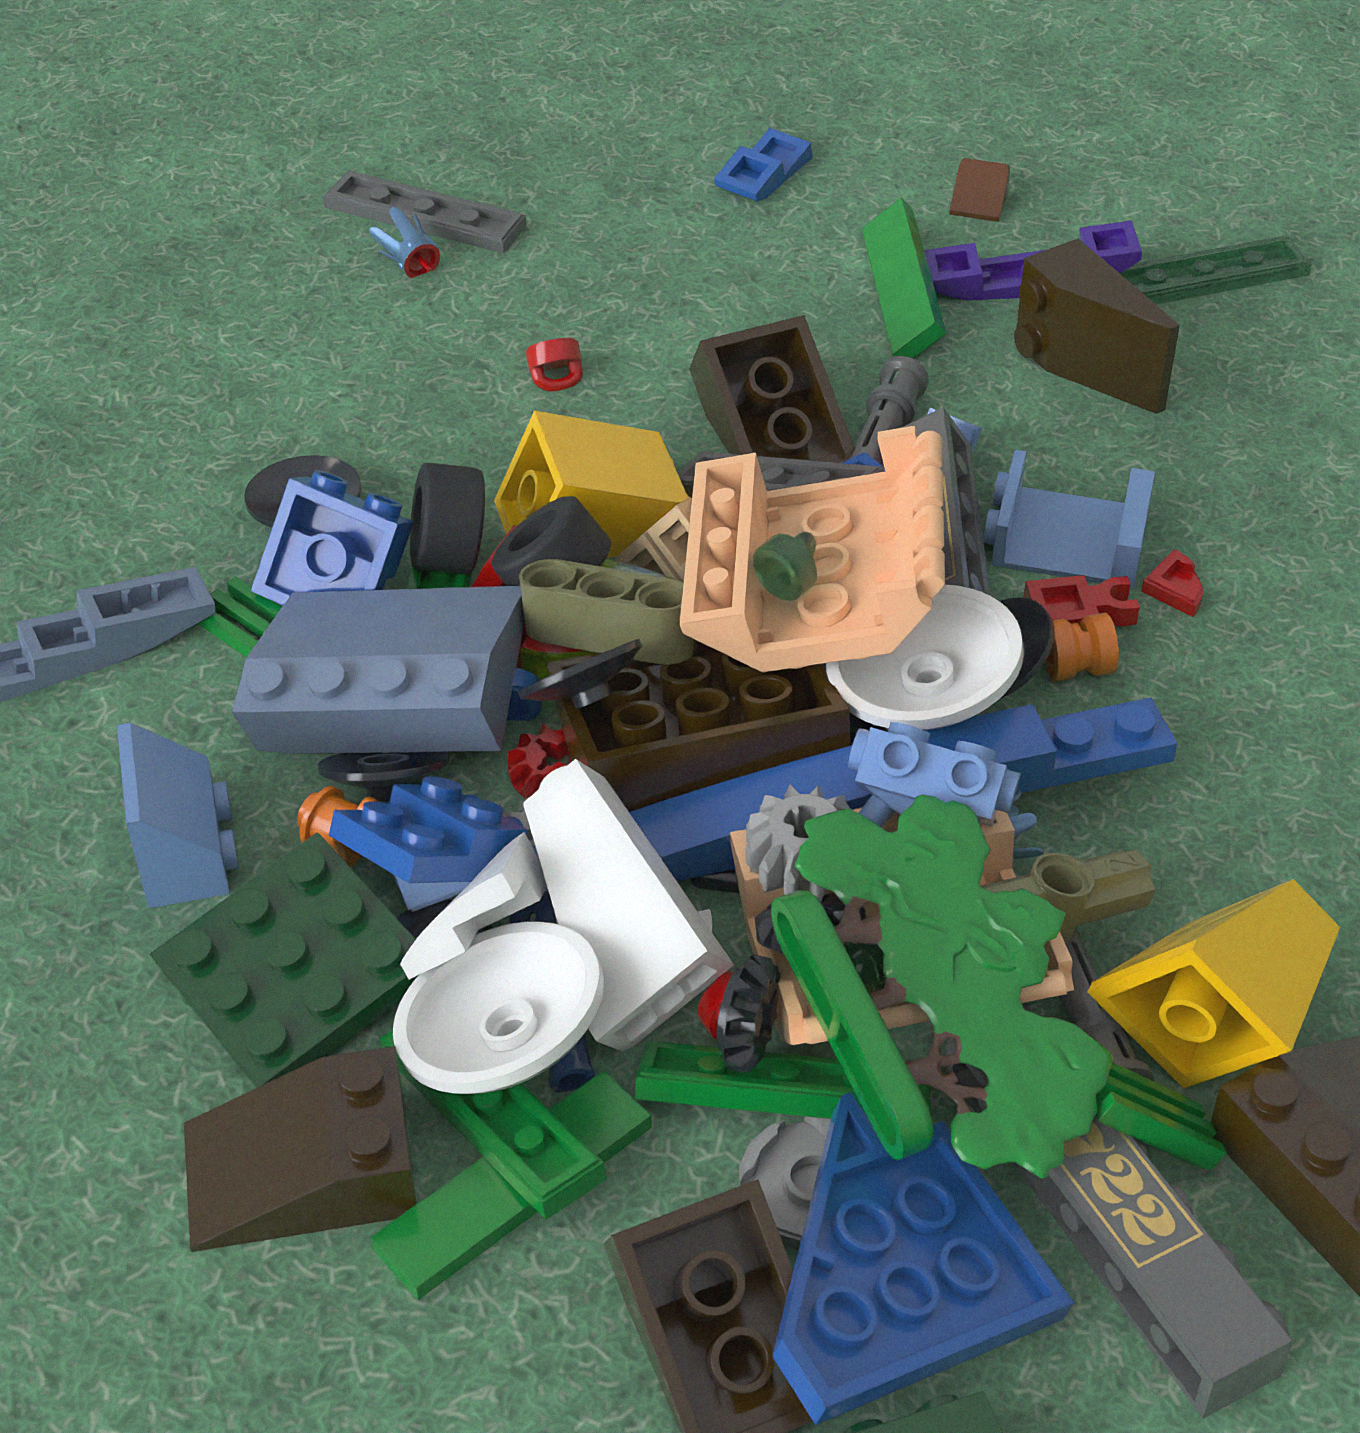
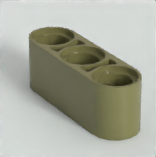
M560 559L538 560L528 564L519 574L526 634L533 640L602 654L633 640L640 639L643 646L633 660L664 665L683 662L695 654L697 641L683 634L680 627L684 582Z

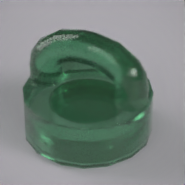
M801 532L795 537L778 533L761 544L753 554V567L757 578L769 593L779 599L788 601L798 599L812 588L817 581V567L813 559L817 541L811 532Z

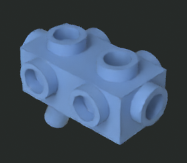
M890 722L888 732L875 728H870V731L858 729L850 752L848 768L858 771L855 782L859 788L873 794L858 813L880 827L885 825L894 812L900 816L903 811L914 803L916 796L922 794L935 796L945 803L952 800L963 803L975 812L979 823L992 827L997 810L1010 814L1021 773L1007 770V765L995 762L997 756L995 750L965 741H957L955 750L929 744V732L897 722Z

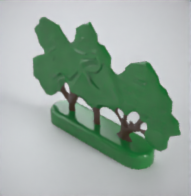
M924 794L916 796L914 803L903 811L898 818V830L892 833L850 808L806 820L804 829L809 838L799 847V856L794 866L806 880L835 892L845 904V909L840 924L834 927L818 898L810 891L797 890L773 899L771 903L773 927L780 947L887 1153L893 1159L902 1160L926 1150L931 1145L934 1133L933 1121L927 1103L918 1087L920 1084H925L943 1092L957 1103V1114L950 1124L951 1145L962 1161L982 1169H987L1000 1163L1016 1162L1041 1179L1047 1177L1050 1169L1058 1167L1063 1163L1064 1142L1090 1132L1091 1122L1097 1113L1096 1094L1106 1086L1113 1056L1107 1048L1074 1023L1055 1017L1045 1018L1024 1010L1020 1000L1022 988L1043 982L1050 960L1044 949L1045 944L1050 940L1056 939L1067 913L1054 907L1049 901L1023 888L1012 892L1001 891L993 893L980 886L984 861L991 849L985 840L975 812L963 803L954 800L945 803L935 796ZM869 902L879 904V913L861 921L859 909L864 904ZM849 941L879 945L884 952L883 973L886 977L884 989L868 993L843 943ZM903 1001L920 1006L926 1012L934 1028L933 1044L927 1057L913 1061H904L878 1011ZM947 1038L956 1039V1054L946 1056L940 1054V1046ZM964 1063L979 1068L988 1076V1085L985 1088L955 1084L959 1080L954 1071L943 1075L941 1073V1066ZM974 1097L986 1101L987 1108L980 1113L971 1112L964 1099Z

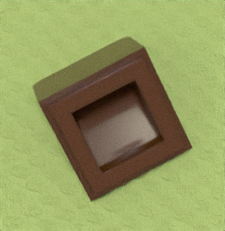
M962 159L958 168L949 215L999 222L1008 194L1009 165L976 159Z

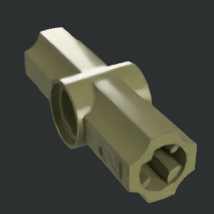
M1137 849L1128 852L1120 850L1081 861L1067 854L1058 852L1045 853L1036 859L1030 874L981 886L993 893L1001 891L1012 892L1023 888L1049 901L1054 907L1067 913L1060 929L1065 944L1070 941L1078 925L1148 907L1156 890L1151 880V865Z

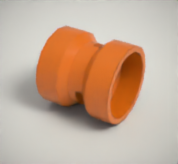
M1107 613L1086 615L1079 625L1078 623L1071 624L1066 619L1053 620L1054 641L1051 651L1044 662L1052 682L1073 679L1077 672H1083L1084 669L1093 676L1116 672L1119 661L1118 640L1113 621Z

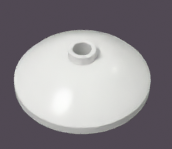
M944 585L932 599V609L892 653L870 656L864 659L826 663V672L830 683L835 685L848 706L849 712L866 722L889 728L890 722L902 723L922 730L944 728L963 722L987 709L1012 686L1023 662L1024 648L1021 630L1017 620L1008 608L990 595L967 587Z
M521 922L496 927L476 934L466 953L418 975L404 994L395 1014L393 1024V1040L397 1054L407 1071L416 1080L430 1088L443 1092L487 1093L523 1083L544 1072L562 1059L578 1043L590 1026L603 997L604 975L601 964L588 941L577 932L562 925L546 922Z

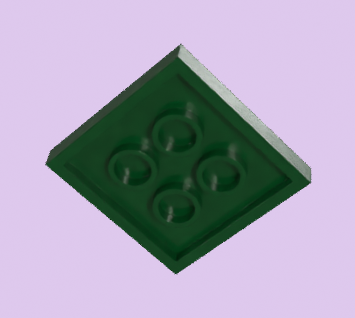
M318 832L150 953L158 968L256 1088L321 1057H327L402 1000L410 985L418 977L417 975L408 979L400 964L416 939Z

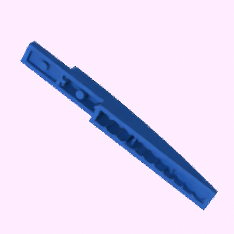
M1152 698L1042 720L1034 705L1030 704L973 716L963 722L944 728L924 730L930 733L929 744L955 750L957 741H965L995 750L997 752L995 762L1007 765V770L1021 773L1017 791L1020 789L1021 793L1173 762L1177 748V742ZM852 746L724 781L629 813L675 880L680 881L735 869L730 832L746 829L750 814L760 812V805H762L765 795L784 799V794L790 784L799 794H810L819 784L825 795L824 799L827 800L845 795L847 805L853 810L862 808L873 794L860 789L855 782L858 771L848 768ZM534 845L532 847L538 856L536 846Z

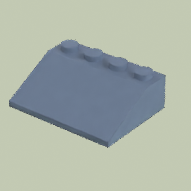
M520 586L292 593L246 657L232 713L257 751L291 754L501 751L524 627Z

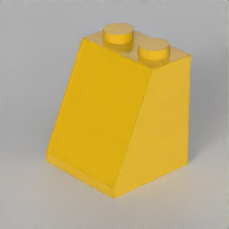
M534 410L494 502L507 534L513 525L518 526L532 513L549 502L561 497L574 496L611 540L612 545L607 557L609 558L618 556L676 505L688 499L689 496L686 494L674 467L673 460L659 432Z
M1292 879L1187 923L1093 981L1088 993L1182 1088H1187L1292 1051L1340 926Z

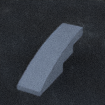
M192 567L77 590L78 609L17 621L18 640L0 644V702L128 660L164 643L215 613V603L197 568Z

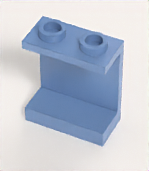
M1015 450L1009 473L999 471L997 476L993 506L1001 508L1000 510L989 509L986 520L983 544L994 545L992 565L1061 577L1085 575L1087 581L1102 583L1112 577L1128 576L1131 583L1130 588H1134L1155 471L1131 468L1125 503L1022 487L1026 451Z

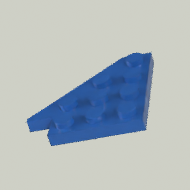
M851 1092L841 1095L831 1116L772 1355L815 1425L1064 1319L1074 1304V1301L977 1167L960 1159L951 1145V1131L943 1121L933 1124V1140L926 1150L902 1160H896L883 1147L867 1115Z

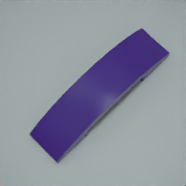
M1132 220L1079 228L1080 240L1118 273L1127 270L1142 260V250ZM975 243L924 250L935 292L963 300L1020 298L1019 287L1022 282L1024 258L1045 251L979 259Z

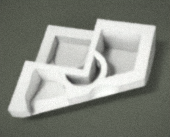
M525 832L507 844L419 935L400 963L408 979L466 953L479 929L540 901L547 884L540 860Z

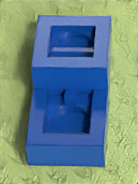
M769 128L752 150L743 146L738 148L714 178L715 186L754 201L763 200L813 157L811 143Z

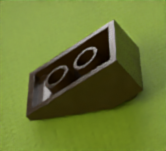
M1079 238L1025 257L1022 282L1019 287L1020 300L1017 327L1014 332V341L1019 353L1024 358H1032L1046 372L1155 414L1165 411L1180 325Z
M805 315L700 340L689 371L705 415L729 454L744 455L756 453L757 456L833 463H842L849 460L855 448Z
M395 1046L321 1057L184 1122L191 1252L394 1220L417 1204L404 1099Z
M758 1179L612 1234L607 1239L604 1247L624 1302L681 1433H786L813 1422L772 1357L793 1268Z

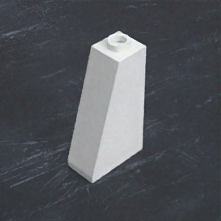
M575 759L568 766L560 767L548 774L541 782L539 790L523 802L558 925L572 929L585 938L592 946L602 967L604 975L603 997L596 1016L588 1027L589 1031L597 1042L623 1052L638 1044L712 984L721 974L734 966V964L606 778Z

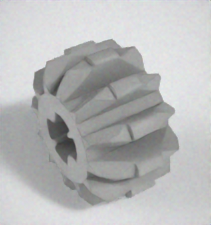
M790 784L784 794V799L769 795L764 796L762 805H760V812L750 814L749 822L746 825V842L748 843L746 845V862L751 873L759 874V882L762 883L764 892L782 887L784 888V895L797 890H807L821 902L826 889L806 880L794 865L799 856V847L809 838L804 829L805 821L830 812L849 808L845 795L826 800L819 784L810 794H799Z

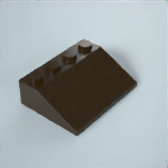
M697 641L695 654L680 663L664 665L632 659L619 673L608 681L613 694L576 710L571 698L555 700L571 760L577 759L604 776L628 812L751 773L851 746L849 708L835 685L830 683L827 672L822 664L809 665L797 669L788 668L761 672ZM601 653L546 663L548 677Z
M1360 1036L1294 1049L1285 1054L1264 1060L1231 1079L1219 1088L1210 1123H1212L1216 1131V1135L1212 1139L1223 1144L1227 1155L1360 1297Z

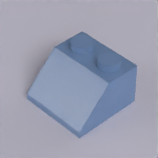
M125 723L117 725L126 824L148 907L153 908L230 894L227 871L239 869V860L233 829L221 831L220 825L222 821L233 820L226 781L213 782L207 756L135 724Z

